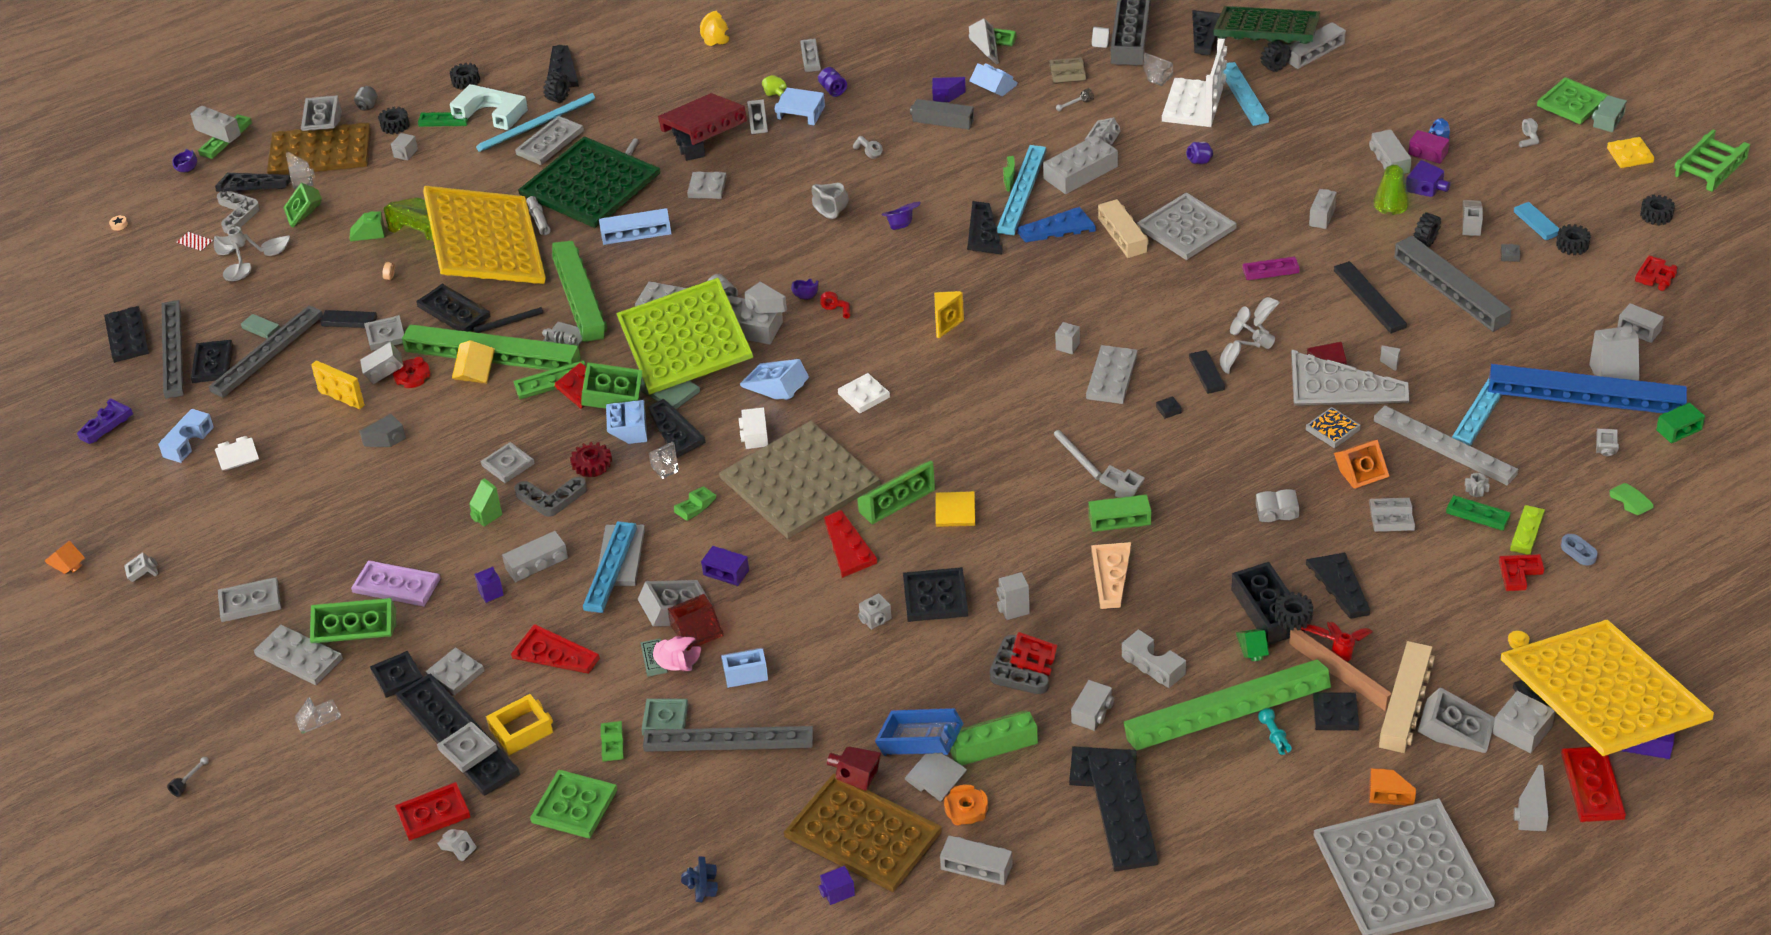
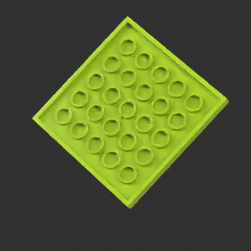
M719 278L616 313L638 369L643 370L642 379L649 395L753 358L752 351Z

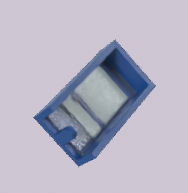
M955 708L894 710L889 713L875 743L883 756H887V754L934 753L948 755L964 723Z

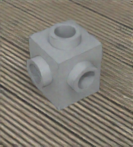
M879 593L859 603V619L863 624L866 623L871 630L892 619L891 606Z

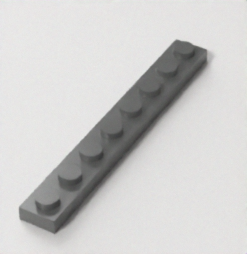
M179 300L161 303L163 393L165 399L184 395L181 304Z
M308 305L208 386L210 392L224 398L323 316L322 311Z
M813 726L645 730L643 750L644 752L813 748L814 731Z

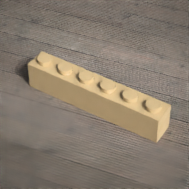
M1407 641L1380 733L1379 748L1405 753L1407 745L1411 746L1413 740L1411 729H1416L1418 717H1415V715L1420 714L1422 701L1419 700L1425 697L1426 686H1424V683L1429 682L1431 673L1428 668H1433L1435 656L1431 655L1432 646Z

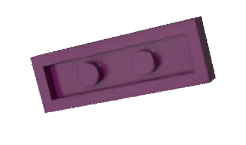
M1295 256L1244 263L1242 265L1246 280L1299 273L1300 269Z

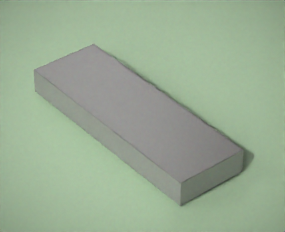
M816 39L800 40L805 72L820 71Z

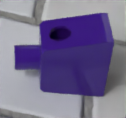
M1423 160L1406 177V192L1433 197L1438 190L1447 192L1450 188V182L1444 180V170Z

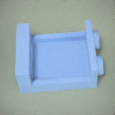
M786 88L779 102L775 105L777 119L781 120L784 113L808 117L809 125H815L825 107L824 93Z

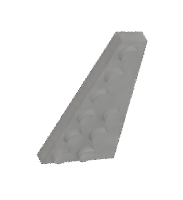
M1291 350L1294 406L1409 403L1408 382L1387 376L1382 377L1373 374V372L1361 371L1352 366L1331 360L1319 359L1310 354L1305 355L1298 353L1296 350Z

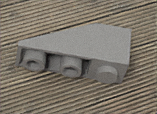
M1463 200L1462 235L1481 236L1483 220L1482 203L1475 200Z

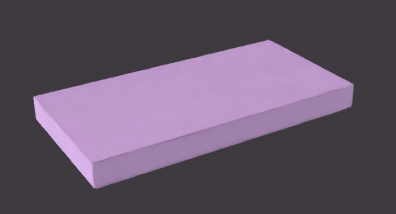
M368 560L351 589L353 593L382 599L391 598L392 601L424 607L441 578L440 574Z

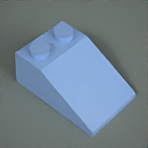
M800 359L760 363L740 385L743 388L774 399L787 400L794 396V393L804 385L809 376Z

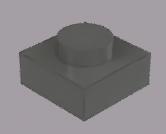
M1501 244V261L1520 262V245Z

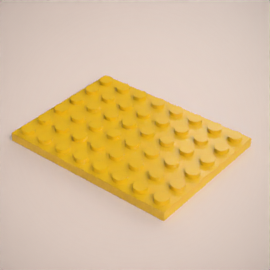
M424 186L423 192L440 274L497 279L500 281L530 282L533 284L545 283L546 277L525 196Z
M1609 620L1597 622L1501 653V660L1602 756L1713 720V711Z

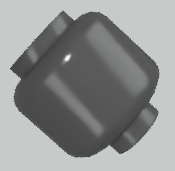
M364 86L358 89L354 102L360 110L372 109L378 96L374 88Z

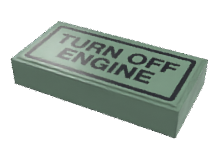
M661 639L640 642L647 677L668 673L667 669L657 664L653 656L655 645L661 642Z

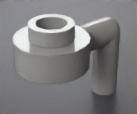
M1532 118L1524 119L1522 122L1523 133L1526 136H1530L1531 139L1519 141L1521 148L1539 143V138L1536 134L1538 130L1537 122Z
M859 136L853 144V149L855 150L859 149L862 144L865 147V154L871 159L878 158L883 151L879 142H869L863 136Z

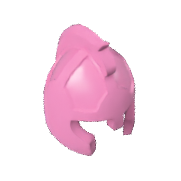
M675 636L668 641L663 640L656 643L653 656L657 664L664 669L691 671L692 665L697 662L700 656L701 647L694 646L689 651H686L685 649L695 638Z

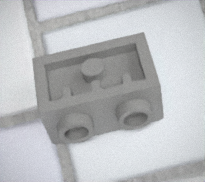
M1114 117L1098 120L1085 140L1096 135L1109 145H1112L1121 132L1120 126Z

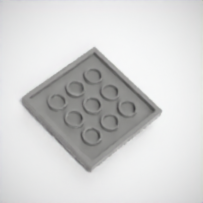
M1188 193L1181 195L1137 222L1143 233L1186 260L1234 231L1237 224Z

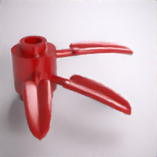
M1327 622L1329 631L1315 625L1307 624L1305 629L1301 626L1302 630L1333 640L1331 651L1346 662L1352 658L1355 641H1360L1373 633V630L1369 628L1359 629L1351 635L1342 633L1334 622Z

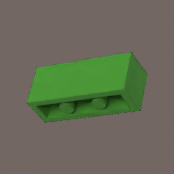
M1147 495L1088 502L1092 532L1151 525V508Z

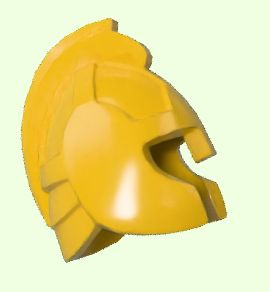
M717 10L708 13L700 25V34L705 44L712 46L716 43L726 44L729 41V36L725 35L728 26Z

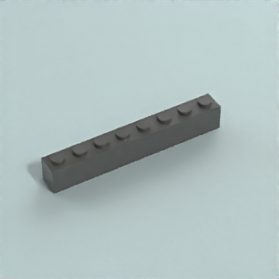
M1410 236L1396 243L1394 258L1492 332L1510 323L1511 308L1421 241Z

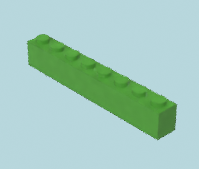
M573 241L552 243V258L582 341L604 339V332H607L606 321H603V314L599 310L598 300H595L594 289H591V282L587 278L586 268H583V260L579 258L578 247H575Z

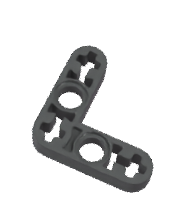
M582 477L572 478L550 495L527 481H522L515 485L516 497L546 517L556 515L587 490L585 479ZM562 495H568L567 498H559ZM535 497H541L540 500H537V501H533V500H532V499L535 498Z
M1016 635L1006 636L990 668L991 682L999 686L1034 694L1045 693L1048 690V678L1046 675L1014 667L1015 664L1000 660L1004 657L1011 658L1012 655L1019 656V654L1012 652ZM1023 677L1024 680L1021 682H1017L1014 680V678Z

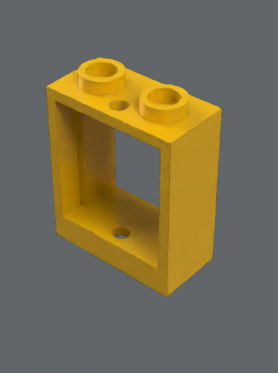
M531 694L486 716L490 732L508 756L553 733L551 726L553 719L551 715L543 711L540 701L538 699L535 700ZM533 711L539 720L510 735L503 726Z

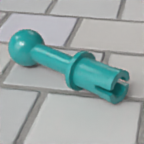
M1270 708L1260 710L1258 718L1261 723L1266 724L1269 728L1271 743L1275 744L1279 754L1285 755L1284 749L1289 753L1292 747L1286 739L1285 731L1278 729L1274 721V711Z

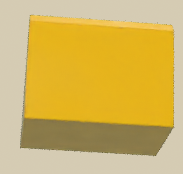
M960 291L934 293L936 334L938 338H941L964 321L963 293Z
M471 340L461 343L452 379L487 384L495 349Z

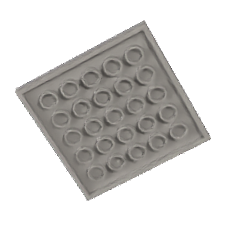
M1439 798L1314 830L1317 844L1362 935H1388L1494 907L1495 900Z

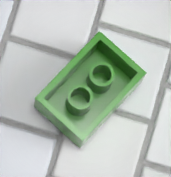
M587 362L581 405L606 409V404L638 401L643 370Z

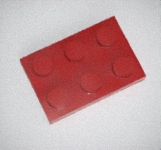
M456 782L395 805L409 841L471 817Z

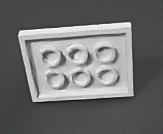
M1218 38L1217 55L1211 74L1206 76V81L1174 78L1162 114V122L1212 126L1223 90V83L1225 84L1226 82L1224 70H1226L1227 60H1224V56L1227 54V46H1225V39Z

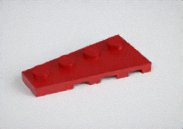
M842 510L824 517L825 526L842 578L877 564L876 556Z
M536 624L531 627L511 653L512 659L589 674L600 659L598 653Z

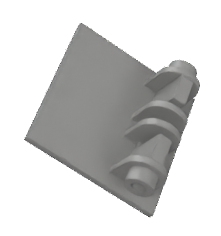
M557 322L552 329L547 328L542 332V335L545 336L543 341L577 346L582 342L578 327L562 322Z

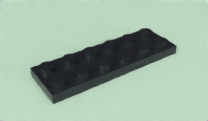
M1131 749L1088 755V764L1114 872L1158 865V858Z

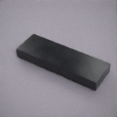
M325 310L320 322L321 326L365 328L364 323L376 321L377 313Z
M1207 350L1189 353V360L1206 393L1225 390V384Z

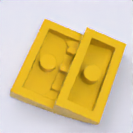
M975 491L936 493V527L975 526Z

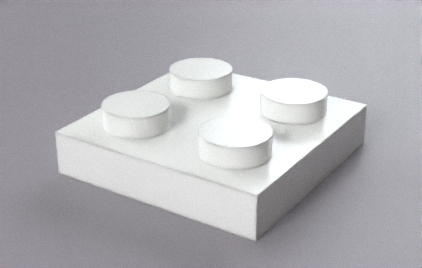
M869 373L838 388V394L859 413L890 398V392Z

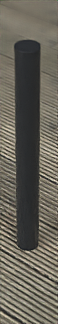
M542 307L473 327L475 333H481L537 316L544 312Z

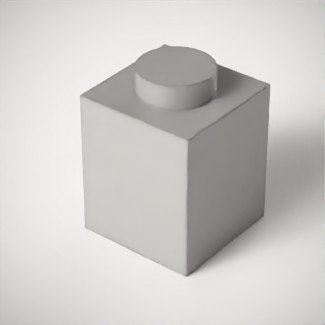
M400 133L391 143L394 158L409 160L418 150L416 138L413 135Z
M1063 322L1055 333L1056 350L1073 354L1080 344V327Z

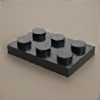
M1072 746L1069 785L1094 787L1088 764V755L1126 749ZM1131 750L1136 769L1137 751Z

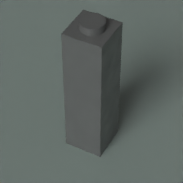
M916 99L914 105H911L910 115H912L913 122L970 130L974 121V107Z

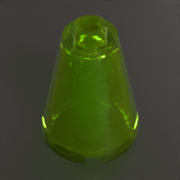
M1390 165L1385 169L1375 194L1374 207L1381 213L1392 212V215H1396L1407 210L1409 199L1403 169L1398 165Z

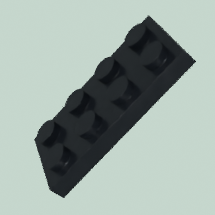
M443 283L416 301L418 308L458 331L469 332L473 327L478 326L491 317L490 311Z
M139 306L104 315L114 363L149 354Z

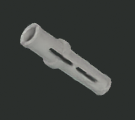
M528 197L526 203L529 207V213L533 216L540 234H549L550 227L542 213L541 205L538 204L536 197Z

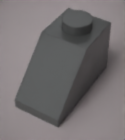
M392 414L359 431L365 447H392L406 439L403 425Z

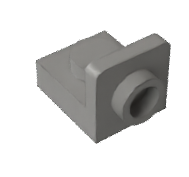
M143 552L124 565L127 579L131 582L143 576L147 571L153 576L158 575L156 560L153 557H148Z

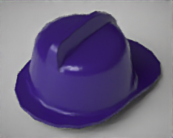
M913 202L881 215L887 217L892 230L905 228L912 221V210L918 207L921 202Z

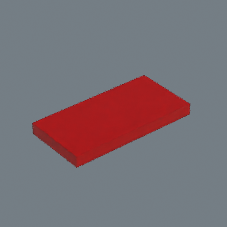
M1594 747L1562 749L1561 755L1580 822L1625 820L1626 813L1609 756H1602Z

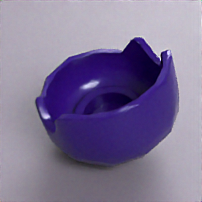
M185 149L184 152L174 156L172 165L179 172H190L197 165V157L193 150Z
M812 279L807 281L795 280L791 285L792 293L797 298L803 300L814 298L818 292L819 281L817 280L814 284Z

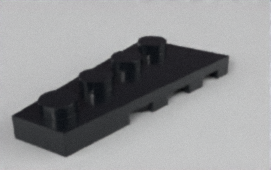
M1192 10L1194 53L1201 55L1211 54L1217 36H1213L1214 28L1221 13Z
M227 172L215 185L216 192L272 188L284 189L291 182V175Z
M972 201L967 250L1002 255L1003 249L999 243L1000 238L996 232L997 228L993 221L994 217L990 203Z

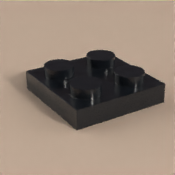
M408 651L370 666L371 673L385 698L395 695V693L423 678Z
M1356 692L1313 693L1315 730L1359 731Z

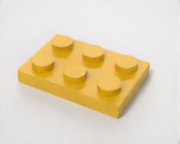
M317 360L311 364L317 389L321 394L328 395L357 409L365 406L358 378Z

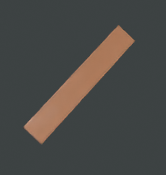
M1294 628V631L1290 630L1289 644L1311 660L1318 659L1329 669L1331 674L1384 711L1388 709L1392 695L1390 691L1302 630L1297 631V628Z

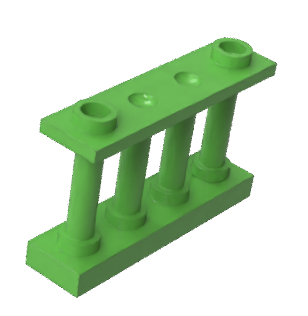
M1712 129L1685 156L1677 160L1674 167L1676 169L1675 177H1679L1684 171L1706 179V190L1713 192L1748 158L1750 144L1743 142L1739 147L1734 148L1715 140L1716 130ZM1713 146L1720 150L1728 152L1731 155L1725 156L1713 150H1710L1709 148ZM1704 154L1708 157L1721 161L1722 163L1717 165L1713 162L1700 158V156ZM1696 163L1713 170V172L1707 173L1691 165Z

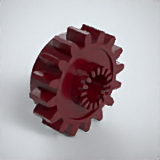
M590 442L587 446L583 443L582 448L576 447V451L571 452L570 462L572 470H576V474H580L583 477L600 476L607 471L608 467H611L612 455L610 448L607 449L605 444L600 446V442H597L596 445Z

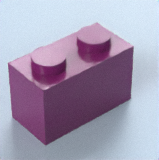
M1417 130L1409 141L1408 154L1441 164L1448 154L1450 139Z

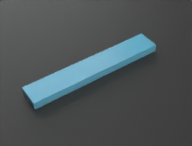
M1489 378L1452 438L1469 446L1472 445L1502 396L1500 393L1488 392Z

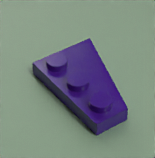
M110 398L107 401L108 405L106 408H100L97 412L98 416L95 419L89 420L77 432L78 438L88 444L96 442L102 435L112 431L114 427L125 422L133 415L132 409Z

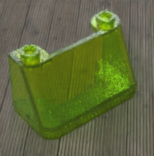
M415 197L390 202L384 207V214L390 232L396 233L406 225L423 232L426 240L429 241L431 239L434 242L425 200Z

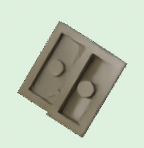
M1082 57L1049 60L1053 83L1086 80Z

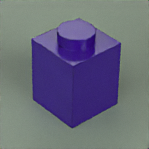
M493 567L474 574L478 591L485 603L504 596L500 578Z
M845 866L820 875L821 885L818 886L823 898H827L830 905L855 896L854 882Z

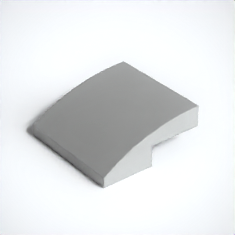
M1410 498L1369 500L1374 532L1415 530Z
M941 753L925 754L905 777V780L920 792L925 789L941 802L965 774L967 769Z

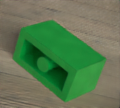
M1689 402L1661 414L1658 418L1656 431L1672 444L1701 431L1705 415Z

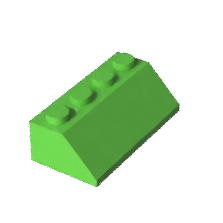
M928 461L919 464L858 497L859 513L871 524H874L935 491L933 462Z
M391 598L311 605L310 643L392 636L396 628V607Z
M1020 711L961 728L950 752L954 761L963 766L1038 744L1037 725L1029 711Z

